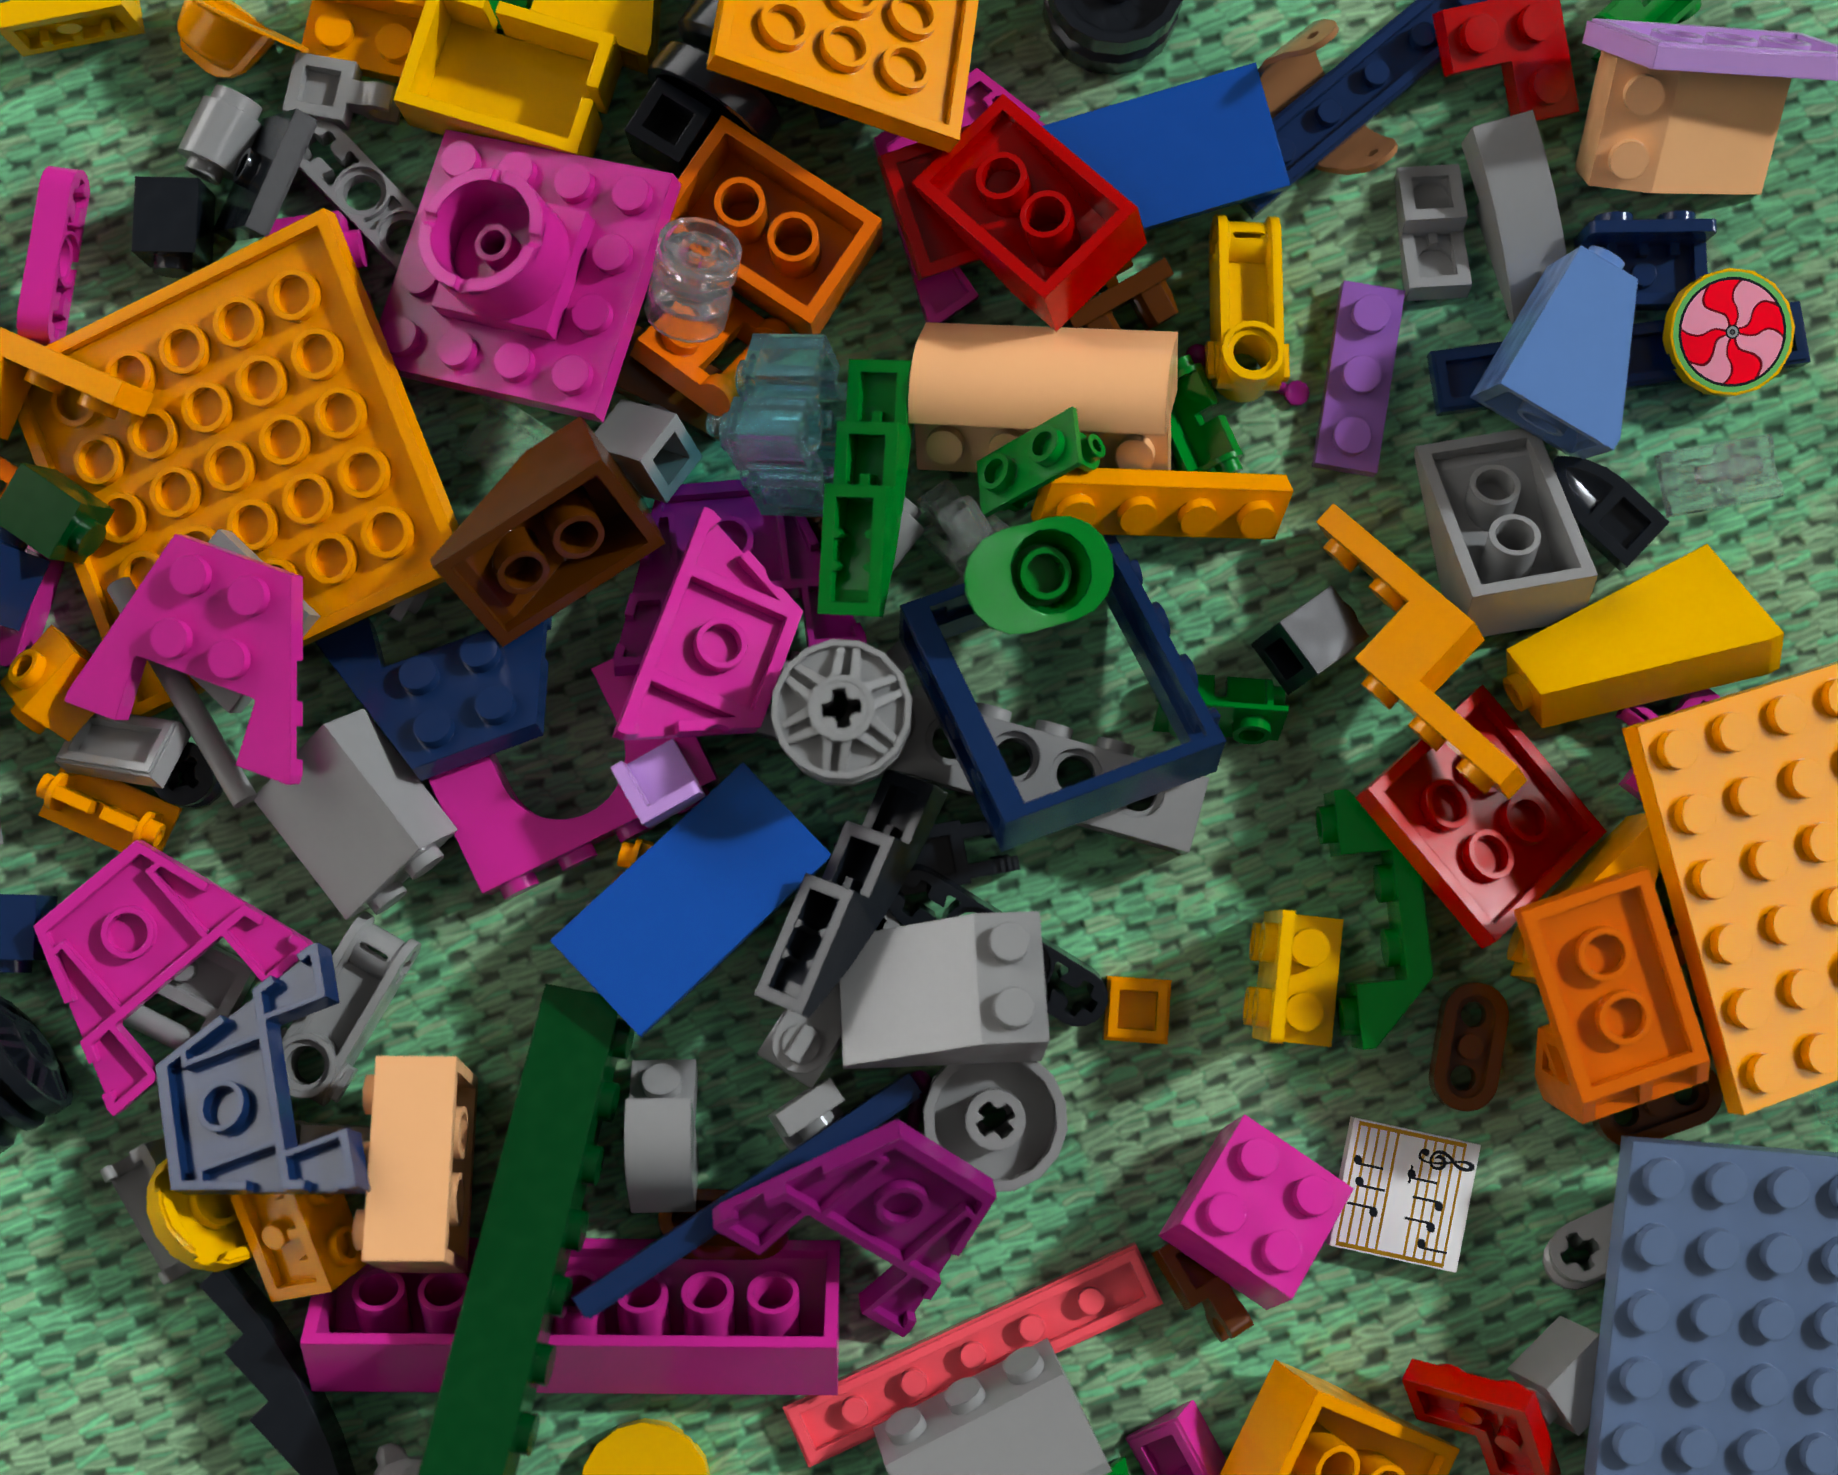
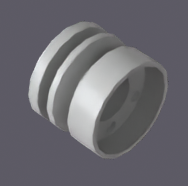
M830 639L805 648L784 667L773 690L771 720L782 749L803 774L826 785L854 787L879 778L899 760L910 737L912 698L903 673L884 652L858 640ZM838 695H846L849 704L852 706H861V712L851 715V726L846 728H838L834 717H823L824 710L834 707V697Z

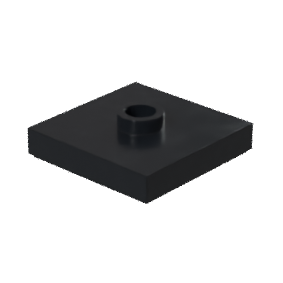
M297 108L262 119L260 123L262 127L252 148H248L236 167L233 176L234 184L212 232L233 242L269 235L318 125L316 124L317 119Z

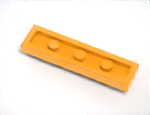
M1076 468L1038 490L1031 518L1032 521H1037L1048 517L1071 516L1088 522L1101 535L1275 539L1294 490L1287 475L1118 468H1096L1091 472H1086Z

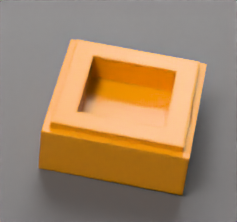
M1106 976L1105 987L1108 992V1004L1103 1016L1102 1040L1168 1045L1172 980Z

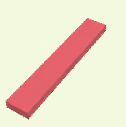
M1133 1242L838 1378V1395H801L784 1403L782 1408L805 1461L810 1468L875 1438L873 1427L888 1420L895 1412L922 1403L947 1390L955 1381L965 1377H972L1000 1363L1012 1352L1020 1348L1031 1347L1048 1338L1054 1352L1058 1353L1162 1305L1163 1302L1138 1246Z

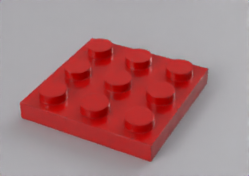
M1481 685L1461 700L1453 710L1511 759L1522 771L1527 781L1510 799L1506 798L1494 786L1486 794L1482 793L1455 768L1463 760L1446 744L1436 752L1421 738L1355 798L1481 949L1496 943L1517 922L1513 909L1538 901L1607 831L1485 686Z

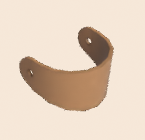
M1321 19L1312 22L1269 56L1259 67L1258 72L1272 119L1325 76L1316 55V50L1325 46L1338 34L1339 27L1334 20ZM1364 126L1315 168L1322 172L1344 175L1369 172L1388 162L1396 154L1398 145L1393 138L1382 136Z

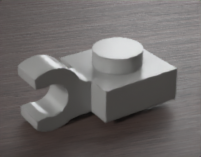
M296 51L283 102V112L297 108L317 120L332 122L345 130L350 128L353 113L360 114L375 122L395 126L399 125L401 112L393 100L396 91L395 87L381 82L361 81L363 72L357 62Z

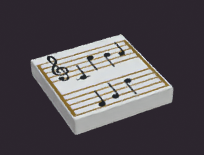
M1351 1116L1339 1179L1354 1188L1327 1236L1326 1243L1329 1246L1456 1273L1481 1145Z

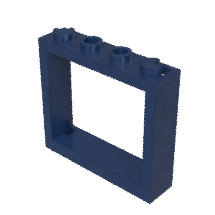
M1103 535L1113 556L1114 577L1105 600L1181 745L1025 803L945 640L986 625L974 614L965 595V584L962 583L900 605L899 639L1001 852L1217 771L1224 745L1227 742L1218 726L1221 715L1214 707L1207 708L1198 691V676L1191 659L1184 653L1178 654L1170 639V625L1163 607L1158 602L1151 603L1142 586L1143 577L1137 559L1130 561L1115 535Z

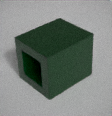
M21 462L0 498V526L48 559L84 564L86 558L93 554L102 544L106 535L105 526L115 509L58 470Z

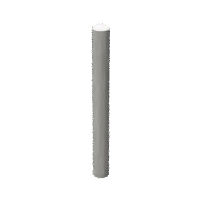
M130 577L120 578L106 588L120 614L137 590ZM148 660L233 808L242 807L253 801L257 797L255 790L242 768L236 766L237 760L187 674Z

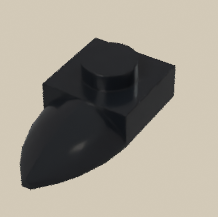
M1556 456L1553 459L1554 470L1573 516L1578 521L1577 525L1581 535L1619 571L1627 568L1670 523L1629 483L1607 467L1587 459L1572 456Z

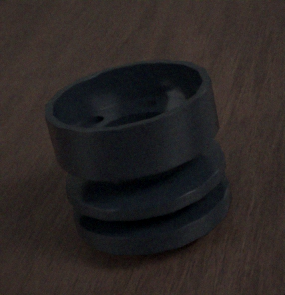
M0 996L1 1154L14 1145L17 1135L15 1126L25 1131L38 1128L44 1124L46 1115L58 1114L71 1105L74 1094L70 1078L63 1064L37 1026L12 1002Z

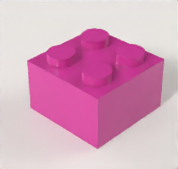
M1244 1114L1220 1131L1158 1236L1268 1310L1293 1299L1354 1188Z

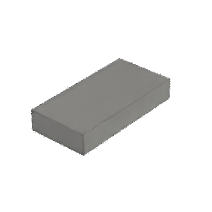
M95 713L70 742L64 741L54 762L67 773L164 788L191 734L179 721L130 714L129 720H113Z

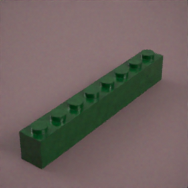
M545 984L418 1475H516L520 1456H530L533 1451L538 1434L540 1416L539 1414L531 1413L538 1385L547 1387L554 1369L556 1345L548 1344L554 1318L563 1319L570 1303L573 1279L565 1277L571 1250L580 1252L585 1241L589 1213L582 1211L581 1207L587 1185L596 1186L601 1175L605 1149L602 1146H597L602 1122H612L619 1101L620 1084L612 1081L618 1058L627 1059L629 1057L635 1033L598 993Z

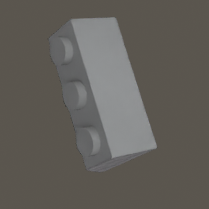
M1048 1338L1031 1347H1023L1012 1352L1000 1363L972 1377H965L955 1381L947 1390L914 1407L903 1408L895 1412L888 1420L873 1427L883 1462L889 1475H1106L1112 1472L1083 1407Z

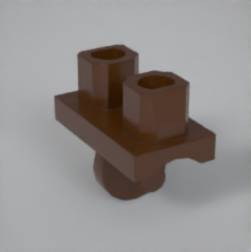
M1162 258L1119 283L1116 276L1133 267V262L1130 260L1099 290L1101 294L1090 299L1062 327L1121 330L1112 313L1129 303L1146 331H1150L1173 318L1179 312L1172 291L1166 282L1174 275L1166 258Z

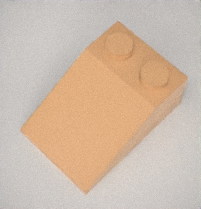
M1601 50L1575 171L1588 186L1652 194L1761 195L1791 78L1655 70Z

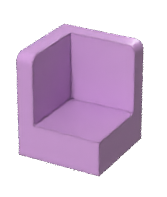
M673 738L628 764L620 761L610 767L641 824L650 829L706 797L699 781Z

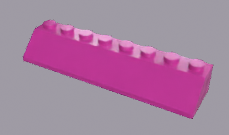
M469 1237L468 1273H388L370 1264H366L334 1291L311 1295L300 1346L312 1392H440L479 1238ZM585 1238L580 1252L571 1250L565 1277L573 1279L571 1296L656 1239ZM788 1240L780 1252L763 1260H696L681 1258L591 1319L589 1317L584 1318L571 1297L565 1317L563 1319L554 1318L548 1344L556 1345V1359L550 1382L547 1387L538 1385L536 1393L838 1395L840 1240Z

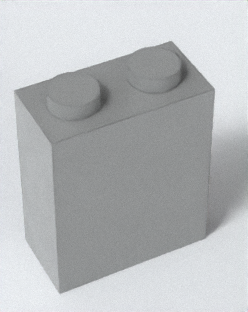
M364 708L323 724L297 751V759H303V775L300 784L286 785L270 779L260 789L257 797L254 799L258 807L345 920L369 908L378 915L397 903L407 893L402 883L409 877L412 880L417 879L436 866L444 858V854L439 848L458 831Z

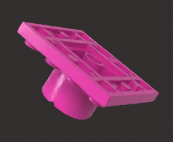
M446 129L379 321L399 376L574 417L581 416L583 419L603 423L682 184L673 173Z

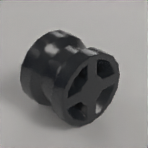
M187 742L164 788L153 787L159 797L170 804L192 808L210 805L223 792L221 785L197 744ZM178 770L182 772V784L180 786H177L180 782Z

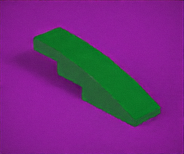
M849 359L845 421H837L834 479L833 484H824L817 614L883 617L901 524L913 424L908 423V393L912 363L910 360Z

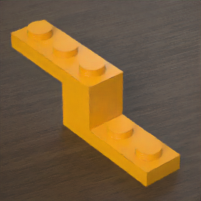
M0 327L1 439L8 441L32 384L60 396L65 386H70L82 392L77 404L114 420L120 409L143 418L145 417L154 397L153 393Z
M1333 503L1316 521L1329 540L1322 548L1349 573L1359 566L1374 579L1368 588L1394 612L1400 609L1354 658L1368 675L1361 685L1387 709L1390 710L1398 702L1415 717L1408 724L1409 728L1433 750L1437 752L1446 744L1463 760L1455 768L1482 793L1486 794L1494 786L1506 798L1510 799L1527 781L1520 768L1435 694L1485 641L1476 623Z

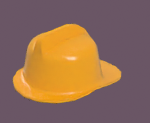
M184 0L177 22V32L180 36L182 51L205 72L218 78H235L246 73L276 41L303 52H309L310 50L304 45L266 27L232 0Z

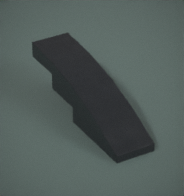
M887 770L884 773L863 824L859 825L846 820L822 879L808 873L805 874L756 988L755 996L807 1018L812 1016L851 967L888 912L919 857L948 792L934 784L891 770Z
M241 1265L210 1274L199 1286L243 1333L224 1353L268 1400L249 1420L299 1475H356L343 1431L325 1392H312L301 1347L277 1309Z

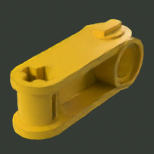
M1215 214L1212 219L1209 236L1210 341H1207L1205 345V374L1207 379L1211 380L1214 390H1217L1227 399L1240 403L1251 402L1263 396L1266 391L1277 392L1280 389L1281 383L1288 382L1290 378L1289 344H1284L1281 223L1277 216H1268L1264 222L1228 221L1225 214ZM1241 353L1250 355L1256 359L1260 369L1249 370L1243 368L1235 360L1234 355Z

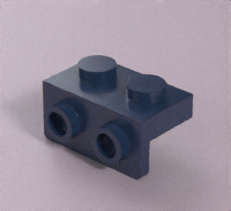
M1687 210L1665 212L1658 215L1656 219L1633 220V214L1626 211L1606 212L1596 215L1594 220L1590 221L1574 238V249L1581 245L1587 249L1590 246H1599L1611 251L1624 261L1625 266L1622 270L1638 278L1635 311L1668 310L1680 290L1700 276L1708 274L1706 242L1717 233L1716 219H1696V213Z

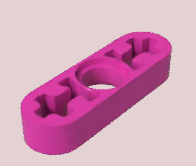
M48 166L43 171L39 182L16 322L18 335L43 346H47L65 337L77 273V270L71 269L72 262L78 263L90 197L89 180L83 170Z

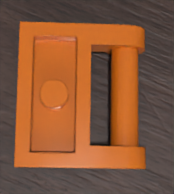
M703 274L637 338L630 356L713 416L721 417L725 416L738 403L739 391L770 359L780 358L793 343V335L790 328L783 321L772 317L764 319ZM736 337L748 345L721 374L709 375L704 371Z

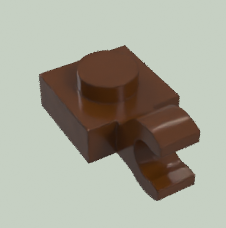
M1170 1243L1151 1253L1184 1310L1193 1308L1202 1302L1206 1319L1220 1342L1228 1338L1233 1339L1254 1325L1247 1310L1238 1300L1227 1282L1214 1275Z

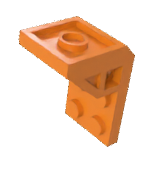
M1637 866L1513 909L1550 1022L1547 1025L1538 1027L1534 1076L1544 1101L1581 1124H1586L1708 1081L1710 1058L1649 868Z

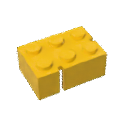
M488 0L425 1L393 99L408 125L443 136L447 129L593 158L603 128L598 112L608 113L623 66L622 55L614 34L499 1L495 13L505 33L504 36L497 33L498 21Z

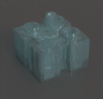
M753 333L746 358L739 362L736 369L735 382L739 396H733L729 412H725L723 416H715L710 413L707 416L706 430L708 434L713 437H719L721 447L724 451H727L736 469L740 470L741 483L745 489H748L761 515L823 517L824 484H833L837 421H845L847 383L837 382L840 365L826 334Z

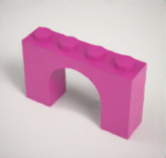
M612 658L591 668L618 723L636 675L615 676ZM699 737L673 738L707 796L710 793L709 789L721 782ZM672 738L624 740L625 763L632 762ZM496 754L428 778L442 810L458 829L454 836L482 894L493 895L500 891L504 900L516 897L539 885L536 873L559 863L562 871L565 872L595 858L598 854L594 845L614 835H617L620 843H623V841L627 842L655 828L654 826L650 829L641 824L619 783L603 804L585 815L571 819H548L541 817L528 809L516 796ZM700 801L682 810L678 815L691 811Z

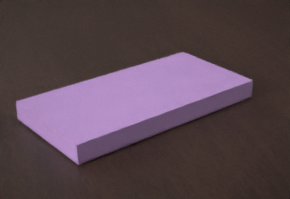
M1592 18V21H1587L1582 42L1588 46L1655 70L1838 81V45L1799 32Z

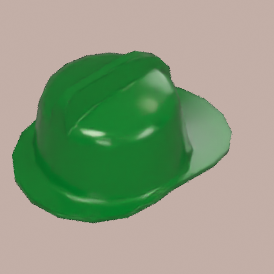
M1071 516L1040 519L1000 530L980 541L969 555L965 568V595L974 614L989 628L1008 635L1035 632L1077 620L1096 610L1109 593L1114 577L1113 556L1103 535L1088 522Z

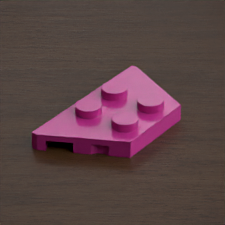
M705 506L698 514L612 737L621 741L755 733L763 723L773 690L778 682L803 614V610L782 587L774 585L769 580L766 568L749 549L743 553L720 528L718 523L722 519L715 511Z

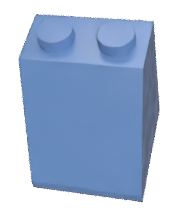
M1581 245L1547 266L1470 398L1568 456L1586 459L1613 451L1621 438L1638 278L1622 270L1625 263L1620 257L1599 246H1590L1587 249Z

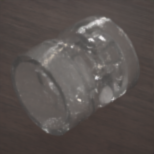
M685 217L668 222L660 230L644 311L648 322L661 334L673 340L697 343L716 338L725 329L733 294L731 287L736 282L742 255L739 239L728 228L712 220L699 217Z

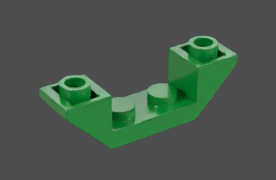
M1342 789L1325 793V806L1316 807L1315 818L1320 844H1329L1331 857L1381 852L1382 864L1374 865L1373 883L1378 903H1387L1390 928L1381 930L1380 943L1384 964L1386 967H1394L1395 979L1345 983L1346 997L1338 998L1337 1017L1341 1035L1343 1037L1351 1036L1352 1047L1363 1050L1375 1049L1433 978L1423 882L1419 873L1357 801L1356 796L1349 790Z

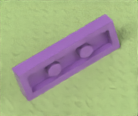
M1346 280L1340 285L1312 467L1374 477L1377 474L1405 290Z

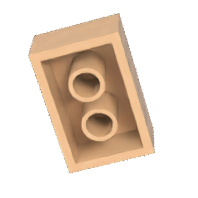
M376 1056L375 1073L367 1074L364 1079L363 1110L366 1115L372 1116L370 1141L362 1142L371 1191L366 1192L365 1209H357L355 1213L353 1243L355 1250H362L363 1262L388 1273H468L478 1077L457 1056Z

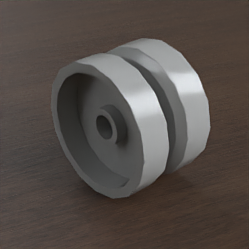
M1038 1061L943 1065L931 1078L923 1102L925 1136L991 1177L994 1182L995 1192L1015 1191L1040 1179L1059 1157L1068 1130L1066 1100L1054 1076ZM989 1103H992L996 1108L1003 1107L1005 1110V1119L997 1127H988L982 1122L984 1117L981 1111Z

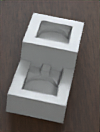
M1459 164L1397 168L1395 174L1396 208L1405 301L1467 298L1472 286L1463 232L1468 219Z

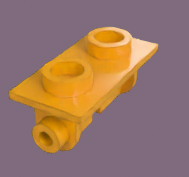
M61 767L56 776L46 773L40 779L36 788V796L44 799V804L38 816L120 852L135 840H143L163 852L183 809L124 782L67 773Z

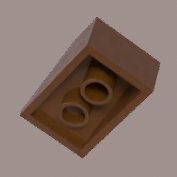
M580 416L525 451L432 556L430 561L436 572L500 645L504 647L666 543L645 500Z

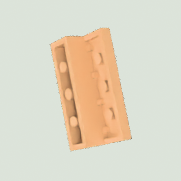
M926 322L915 345L908 393V423L915 426L917 470L977 473L976 461L1072 406L1077 409L1079 432L1087 436L1096 434L1105 446L1106 454L1100 459L1098 468L1171 470V412L1178 386V332L1061 327L1056 332L1051 327Z

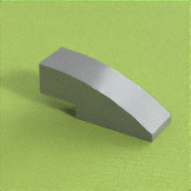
M1533 110L1474 126L1461 143L1479 199L1475 212L1511 325L1515 322L1546 267L1566 255L1555 189Z

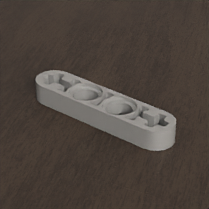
M318 119L316 121L318 125L299 165L301 173L336 210L343 214L355 230H361L365 241L397 272L402 255L395 253L389 248V239L391 234L399 227L413 226L418 209L341 128L332 122ZM318 141L321 145L327 146L332 142L330 148L337 162L344 168L337 178L332 168L323 159L316 157L312 160L313 155L309 149L312 143ZM367 181L380 187V200L371 209L360 211L353 209L347 204L348 192L357 183Z

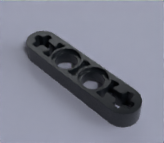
M914 864L903 885L915 887L921 880L927 882L926 891L928 897L943 908L948 895L956 898L944 910L941 919L957 917L966 912L1002 913V911L934 869L922 864ZM899 890L889 908L892 915L905 926L937 919L935 911L922 903H916L911 910L904 908L905 898L901 890ZM1042 937L1045 985L1048 983L1046 991L1047 1013L1072 1026H1086L1096 1022L1104 1013L1108 1004V992L1100 975L1088 964ZM1056 962L1063 964L1056 971L1060 980L1076 988L1083 981L1088 982L1087 990L1092 1000L1087 1005L1077 1001L1072 1008L1067 1007L1068 999L1063 990L1049 982Z

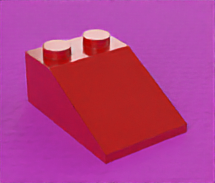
M1004 94L994 101L960 134L959 142L950 153L943 151L911 182L914 189L998 279L1056 332L1147 244L1138 207Z

